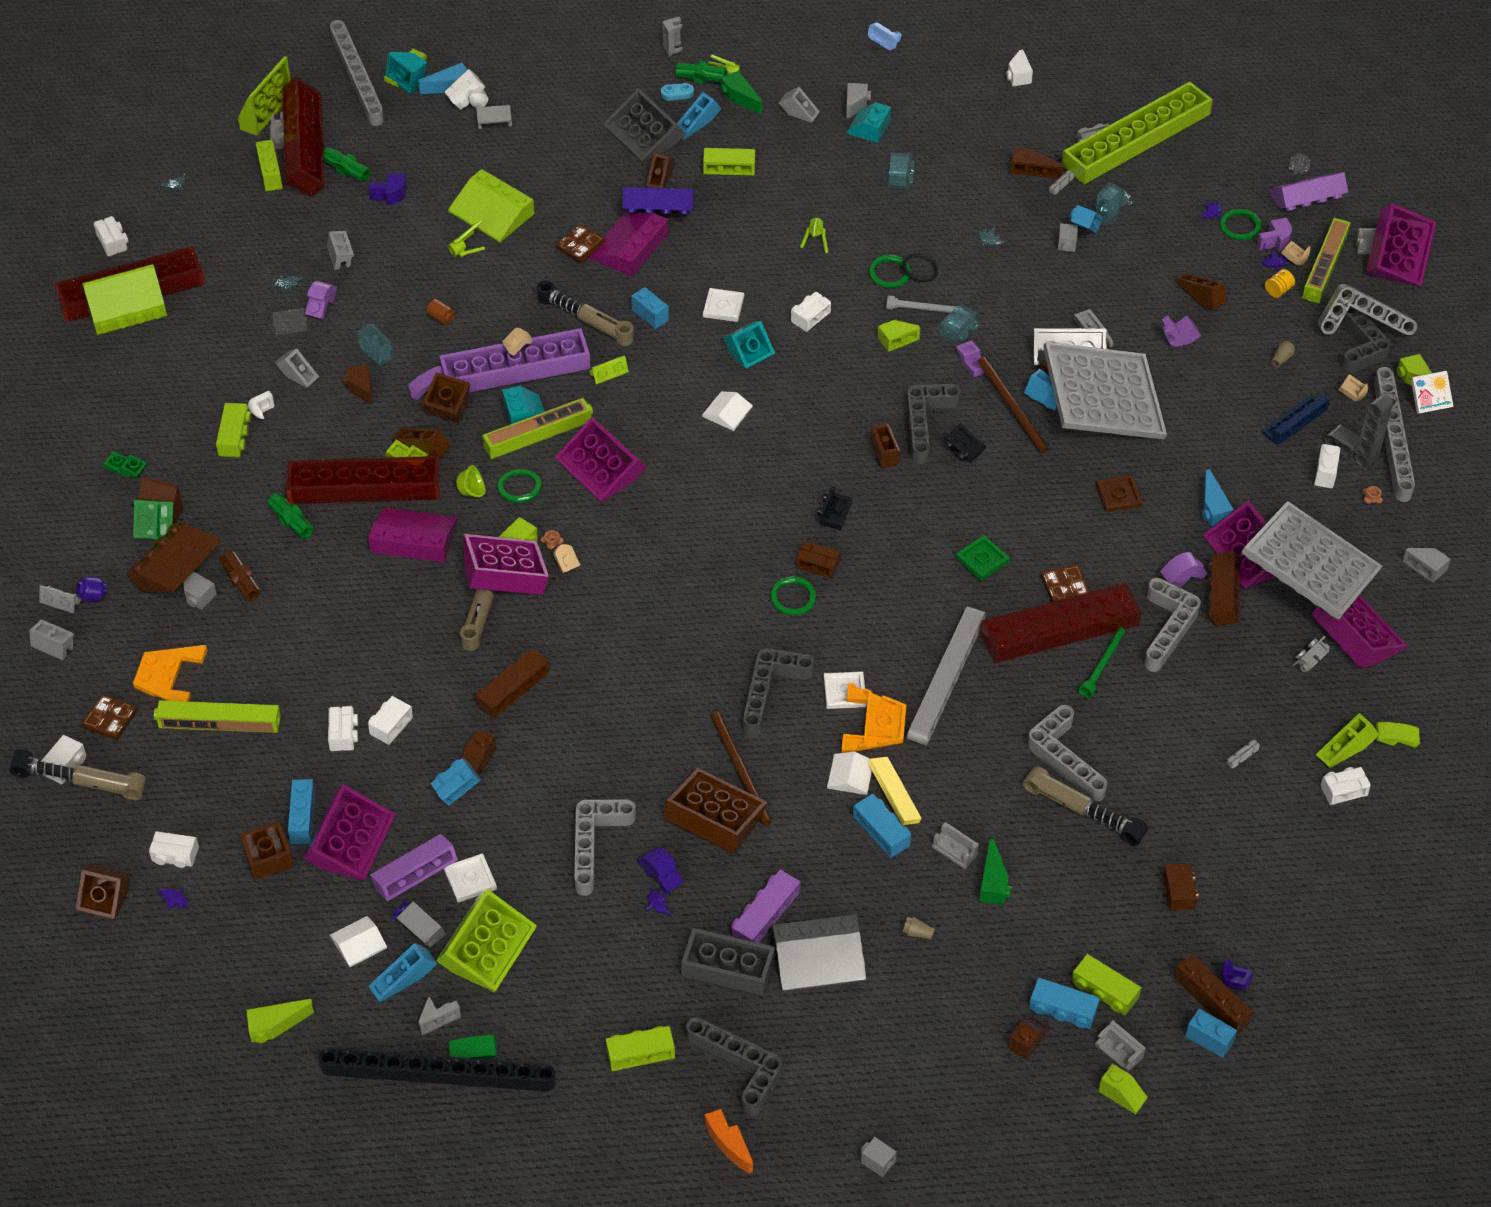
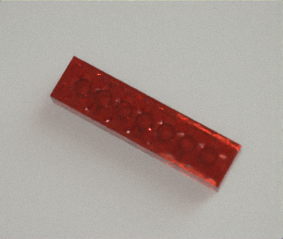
M295 76L282 88L285 182L299 189L302 193L313 197L325 186L322 93Z
M193 246L54 283L57 298L66 322L91 316L83 283L148 265H154L162 296L205 285L202 268Z
M439 456L288 461L286 485L288 502L290 504L440 499Z
M1127 583L982 620L980 635L994 664L1117 632L1120 627L1129 629L1139 626L1141 610Z

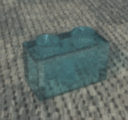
M891 152L888 188L909 189V183H913V173H910V171H914L915 161H911L912 154Z
M1111 182L1098 193L1095 212L1103 217L1102 223L1108 226L1120 216L1124 194L1123 189Z
M960 303L940 323L939 336L955 345L961 340L964 341L968 333L976 329L978 313Z
M372 323L357 331L359 347L379 366L395 358L393 343Z

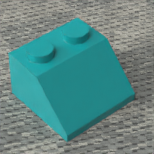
M390 52L388 53L385 75L411 94L418 88V80L425 77L427 62L415 53Z
M875 102L859 110L847 130V134L878 143L890 123L891 107Z
M761 321L751 322L723 337L729 353L745 369L775 354Z
M521 386L502 390L503 404L510 425L545 412L539 394Z

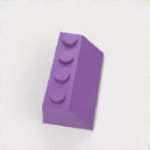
M1345 172L1270 188L1268 192L1279 208H1285L1288 211L1296 209L1295 205L1301 204V207L1312 205V201L1321 203L1327 201L1328 197H1332V199L1343 197L1342 194L1348 193Z

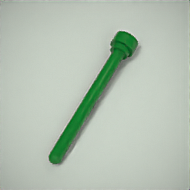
M1118 628L1090 678L1081 683L1078 689L1080 695L1091 698L1095 693V683L1125 633L1124 628Z

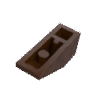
M1014 147L1011 174L1058 179L1062 176V164L1031 149Z
M1189 273L1175 278V282L1200 305L1206 306L1208 309H1218L1219 306L1226 304L1225 283Z
M401 428L391 440L393 443L395 440H398L409 448L414 445L427 453L430 458L442 457L450 447L441 429Z
M477 729L461 757L471 764L478 776H480L496 751L495 736Z

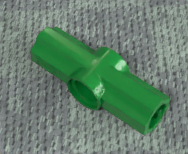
M699 61L697 64L677 63L675 74L676 77L690 78L699 84L705 83L706 80L721 82V77L727 75V68L713 67L704 61Z
M329 147L324 150L322 160L334 166L339 174L343 176L348 174L361 182L369 179L371 169L358 163L353 155H343Z
M274 493L271 495L267 503L278 515L280 522L286 528L290 527L300 538L306 539L310 537L314 531L313 525L303 517L300 508L296 504L291 505L281 494Z

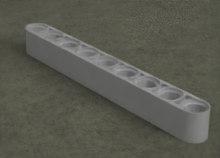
M341 20L332 21L330 23L333 43L365 115L371 125L379 126L384 122L381 103L344 22Z
M1381 367L1377 370L1374 387L1376 398L1380 394H1386L1393 402L1384 436L1393 489L1397 500L1407 502L1412 498L1414 491V476L1394 373L1388 367Z
M969 606L966 607L910 726L907 736L908 740L928 745L982 628L986 612Z

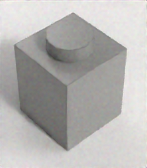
M1060 223L1058 250L1075 252L1078 225Z
M874 1137L870 1143L866 1142L860 1151L862 1154L861 1163L883 1177L895 1163L897 1151Z

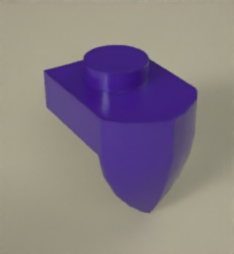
M1225 960L1222 964L1220 972L1222 983L1226 987L1246 991L1253 978V971L1233 966L1230 960Z

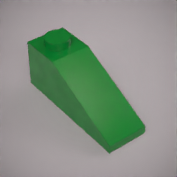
M739 71L721 77L720 91L722 94H725L729 100L758 114L762 113L761 98Z
M990 839L979 901L1004 905L1005 898H1010L1011 886H1008L1009 877L994 839Z

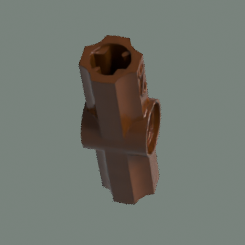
M234 551L224 552L222 557H220V562L227 571L232 585L239 589L246 601L257 599L261 591L253 580L246 564L243 565Z

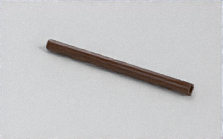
M985 356L980 357L978 363L1041 454L1047 452V445Z
M719 711L712 713L711 718L746 792L760 798ZM764 809L759 817L762 826L771 823L766 809Z

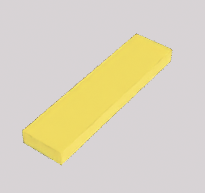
M888 757L870 759L868 764L902 825L919 823L922 818Z

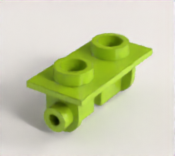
M625 355L592 367L589 370L590 375L594 376L596 384L629 372Z

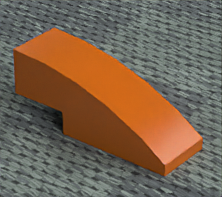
M721 1109L705 1114V1126L718 1148L739 1168L747 1173H752L753 1161L738 1125L729 1127Z

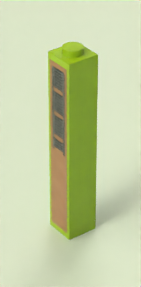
M1337 218L1333 219L1305 285L1302 299L1320 303L1348 236L1351 222Z
M584 398L578 399L482 435L483 447L491 459L584 425L591 418L593 409L590 404L586 403Z
M159 700L158 708L154 709V720H157L158 727L173 729L278 733L281 718L279 705Z

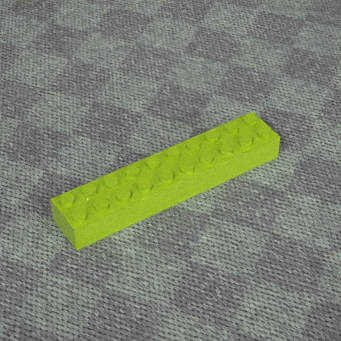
M1188 82L1063 151L1062 165L1066 170L1073 172L1074 177L1081 183L1086 184L1209 116L1213 99L1193 83Z

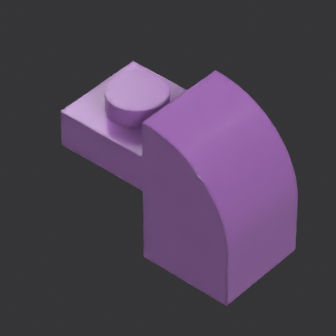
M1282 218L1270 221L1268 232L1259 234L1257 243L1259 250L1271 249L1273 247H1276L1278 252L1284 250L1289 244L1292 232L1288 219Z
M315 281L307 294L309 301L305 314L324 319L328 302H334L338 286Z
M1168 315L1162 319L1165 324L1163 332L1172 346L1177 347L1190 344L1201 337L1196 325L1188 316L1177 323H1174Z
M1191 552L1182 553L1174 557L1160 571L1167 582L1177 587H1182L1190 577L1203 579L1207 575L1203 569V564L1195 559Z

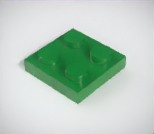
M985 535L956 553V559L980 581H983L1010 562V557Z

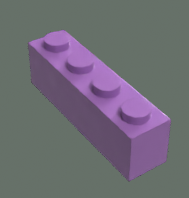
M439 834L370 874L376 891L388 902L458 861L453 845L442 834Z
M779 870L776 875H772L767 882V886L763 890L760 889L753 903L748 904L743 911V915L732 923V937L759 943L799 895L801 881L782 870Z

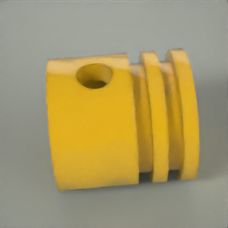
M1281 269L1265 282L1267 292L1274 298L1281 297L1295 285L1293 275L1285 269Z

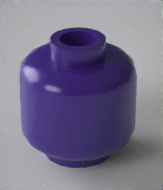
M83 577L76 585L77 596L84 602H98L107 592V586L100 577Z

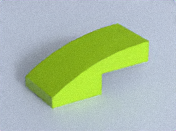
M395 440L386 451L385 456L408 467L418 469L428 457V454L414 445L409 448L400 441Z
M1394 722L1376 723V730L1379 733V736L1376 738L1377 741L1392 746L1399 742L1415 748L1420 744L1418 727Z

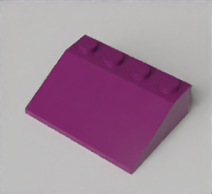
M1393 203L1381 208L1366 273L1381 279L1421 287L1437 222Z
M624 213L604 236L605 243L588 258L633 276L669 234L668 219L655 213Z
M593 417L584 424L554 457L601 502L634 482L647 468Z
M1249 500L1203 534L1217 554L1235 551L1240 561V583L1245 589L1274 577L1273 574L1265 571L1260 565L1249 560L1241 553L1244 547L1267 524Z
M384 507L373 523L368 538L370 552L445 563L458 517Z
M464 534L465 574L469 588L543 595L549 575L537 541Z
M1361 595L1358 596L1339 620L1330 616L1319 606L1312 613L1316 622L1328 632V635L1341 646L1342 651L1347 653L1353 659L1354 664L1360 668L1373 666L1408 647Z
M342 784L334 793L302 859L320 869L364 881L396 814Z

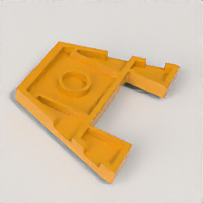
M207 645L144 652L133 682L134 688L153 697L157 696L165 701L189 702L191 698L190 692L172 689L182 661L203 664L207 653Z
M848 683L847 702L867 704L864 736L843 734L841 753L903 743L906 704L886 696L875 695L871 690L866 688L863 690L856 687V684Z

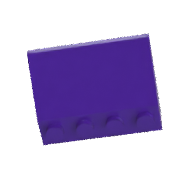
M623 187V209H627L626 212L637 213V209H643L644 213H654V210H661V213L672 214V210H678L679 214H689V211H693L695 191L693 189Z

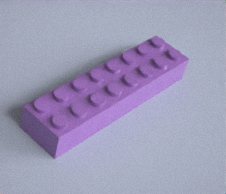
M580 328L533 337L532 344L526 343L514 356L508 352L502 343L441 355L439 357L444 375L469 382V392L590 369V353Z

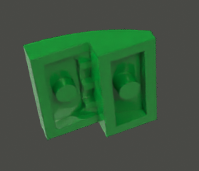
M134 500L133 538L157 540L164 536L172 525L173 502Z

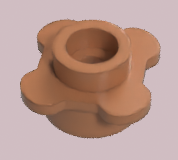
M1370 486L1363 490L1365 495L1364 502L1368 504L1382 503L1381 490L1378 487Z
M554 530L546 532L541 538V542L545 543L549 550L555 549L557 545H561L564 542L563 538H560L559 533Z

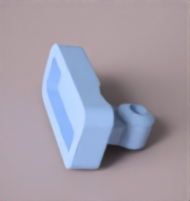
M877 22L871 24L868 30V37L888 50L895 49L897 42H900L902 36L900 32H891Z

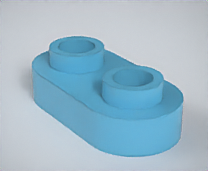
M688 83L665 85L661 88V97L668 101L689 99L694 95V87Z

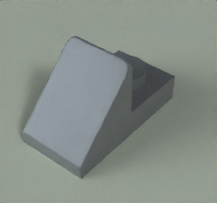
M428 997L419 1019L420 1033L424 1035L461 1018L460 1007L457 1001L443 1004L440 1008L436 1009L431 998Z

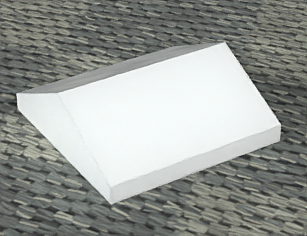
M721 391L703 413L702 417L734 431L751 410L752 405L737 392Z
M857 752L834 754L827 788L867 795L872 774L868 764L870 759Z
M368 916L330 935L349 967L387 949L377 926Z

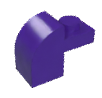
M388 174L387 183H370V199L387 200V205L400 202L406 195L405 174Z
M660 847L652 848L638 858L648 876H655L664 893L671 892L684 882L675 868L676 862L664 849Z

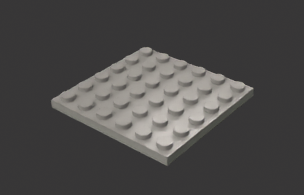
M1052 342L1044 343L1043 350L1062 428L1156 439L1166 438L1167 432L1146 354Z
M1288 501L1241 552L1249 560L1260 565L1265 571L1276 576L1281 582L1286 583L1295 589L1298 594L1305 596L1314 605L1321 607L1330 616L1338 620L1382 568L1381 564Z

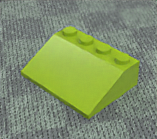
M284 56L247 98L238 117L240 130L258 136L271 121V115L274 114L275 116L293 96L287 57Z
M481 169L469 179L448 209V212L472 226L479 220H482L483 222L477 229L501 242L534 215V201L532 198Z
M153 264L83 283L92 323L97 335L167 316Z
M486 889L478 895L436 961L452 973L495 992L537 925Z

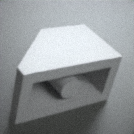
M848 83L846 118L854 116L859 110L867 107V101H870L871 98L868 84Z
M800 87L787 92L779 102L788 115L808 122H813L820 112Z
M297 348L286 352L275 362L286 377L305 388L309 387L319 377Z
M1408 548L1403 558L1404 563L1432 583L1447 571L1451 560L1436 548Z
M194 571L183 581L186 602L191 607H197L202 610L217 595L214 583Z

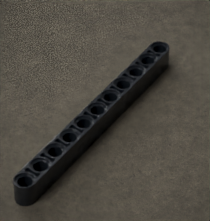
M326 1048L318 1056L321 1071L328 1076L544 1092L552 1090L556 1085L555 1069L553 1066L541 1063ZM414 1067H420V1068L417 1069V1070H413V1069H412V1068H414ZM458 1070H462V1071H463V1072H461V1073H455V1072L458 1071ZM501 1073L506 1074L505 1076H498ZM528 1075L526 1078H521L520 1076Z

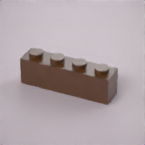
M1235 551L1212 555V563H1210L1212 577L1209 578L1211 593H1209L1211 608H1208L1209 618L1213 619L1216 626L1239 623L1240 561Z
M530 649L527 653L522 654L514 664L509 665L503 673L494 677L491 683L477 692V707L492 719H495L550 673L549 661L534 649Z
M1193 954L1177 965L1174 979L1215 1018L1236 1029V1035L1250 1024L1253 1011Z

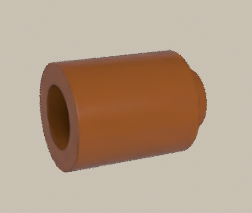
M438 299L432 300L427 307V314L444 325L451 323L455 318L454 309Z

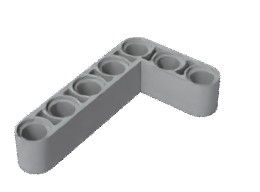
M1341 284L1337 287L1318 320V327L1323 333L1333 334L1351 306L1406 335H1412L1417 330V323L1410 316L1348 284ZM1349 290V295L1342 297V292ZM1360 298H1365V302L1362 305H1357ZM1339 305L1340 310L1337 313H1333V308ZM1380 306L1379 312L1373 313V308ZM1391 314H1396L1394 320L1388 321V317ZM1331 321V326L1325 329L1323 327L1325 322ZM1411 322V326L1408 329H1404V324Z
M1154 578L1149 582L1147 598L1149 601L1173 612V614L1146 652L1144 664L1146 669L1152 672L1159 671L1197 618L1201 604L1199 597L1160 578Z
M1061 705L1030 730L1028 749L1083 794L1092 798L1093 801H1101L1105 797L1107 780L1057 740L1072 727L1074 717L1072 707Z
M627 799L582 800L577 804L575 889L578 894L586 896L594 890L595 826H628L633 824L636 820V806L633 801Z

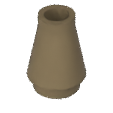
M1288 341L1280 343L1271 363L1276 367H1280L1294 355V345Z
M907 916L902 932L906 933V936L931 940L935 928L930 927L914 916L912 918Z

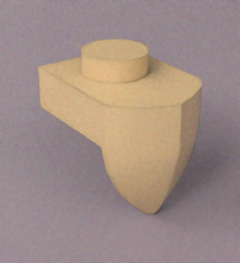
M1291 241L1281 253L1294 264L1303 265L1309 257L1310 246L1304 251Z
M515 328L502 342L508 352L514 356L526 343L532 344L533 340L528 332L521 328Z
M1349 374L1338 390L1353 401H1359L1366 396L1368 384L1361 383Z
M562 544L554 550L553 556L561 573L580 566L572 546Z

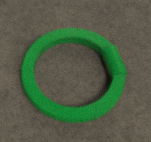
M1246 209L1231 210L1224 214L1220 220L1222 232L1229 238L1241 241L1257 236L1262 225L1258 215ZM1242 215L1252 219L1256 227L1252 232L1241 235L1230 232L1226 228L1225 223L1230 217Z
M892 254L883 255L875 259L870 265L869 275L871 279L882 287H899L910 278L905 273L898 281L885 282L875 275V269L879 264L894 262L902 266L903 257ZM906 261L907 270L911 273L910 266Z
M516 469L505 473L497 485L499 494L505 500L517 504L531 501L540 493L542 488L539 476L526 469ZM515 475L529 476L536 483L533 491L520 496L507 493L503 486L507 479Z
M790 576L779 579L773 586L770 597L772 604L778 611L787 615H800L806 613L814 606L816 592L807 580ZM799 584L808 590L810 600L802 608L789 609L779 603L776 596L778 590L785 585Z

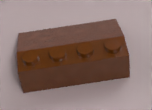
M175 523L168 528V532L164 536L156 540V544L148 549L139 561L131 566L132 569L127 575L139 591L174 592L222 541L220 538L189 524Z
M697 768L667 799L664 819L735 853L745 842L767 806V802Z

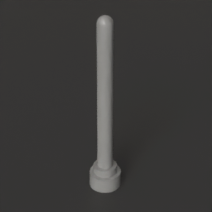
M889 295L887 297L886 310L900 307L970 315L972 313L970 308L902 301L895 298V296Z

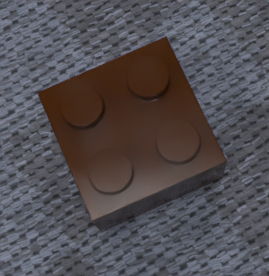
M280 821L239 834L254 880L294 867L292 854Z

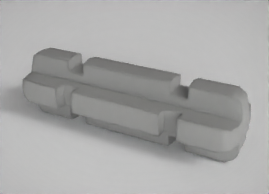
M1067 170L1064 175L1049 187V193L1056 195L1059 190H1062L1074 178V173Z
M1251 740L1247 743L1248 745H1244L1234 755L1228 757L1226 764L1230 768H1235L1239 765L1238 763H1242L1252 753L1258 751L1260 744L1256 740Z

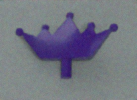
M1206 201L1208 210L1204 209L1205 214L1199 218L1212 219L1215 216L1222 218L1219 214L1222 211L1221 203L1219 202L1217 205L1213 202L1212 205Z
M1273 250L1271 259L1266 256V261H1259V263L1268 268L1275 267L1276 271H1279V267H1283L1288 259H1284L1282 255L1279 258L1275 250Z
M171 888L156 891L164 895L163 901L168 899L167 911L175 905L178 906L177 909H180L182 906L187 910L189 909L186 897L181 895L183 892L182 888L178 892Z
M651 888L647 898L650 905L645 907L647 911L654 908L657 913L672 915V912L666 909L669 903H664L668 892L658 895L659 890L653 893V888Z
M403 900L400 907L396 908L392 921L395 922L397 917L410 904Z

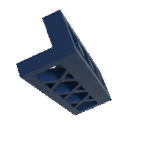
M1325 394L1319 399L1313 395L1309 396L1263 429L1261 434L1277 446L1327 411L1330 398ZM1271 430H1275L1274 435L1270 433Z

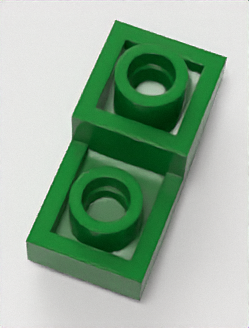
M113 451L105 461L103 468L127 477L137 478L147 463L132 455H129L127 458Z
M483 1035L449 1041L450 1057L473 1059L497 1057L495 1036Z

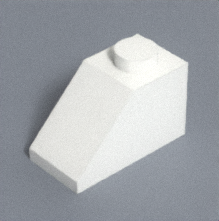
M1019 50L1010 61L1008 71H1006V78L1008 81L1010 80L1012 86L1032 83L1033 71L1023 50Z

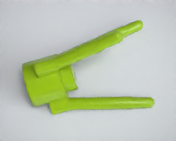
M711 55V58L726 65L708 62L709 65L727 68V75L740 70V65L715 55Z
M813 218L810 220L800 248L804 247L809 234L812 237L821 234L825 253H828L826 229L823 228V221L821 219Z
M479 220L459 238L448 244V249L454 257L459 255L462 258L465 255L485 250V247L464 251L466 249L464 241L474 234L473 230L483 222L482 220Z

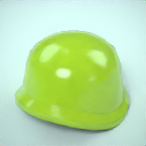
M471 465L458 474L456 484L463 496L482 497L485 494V484L476 466Z

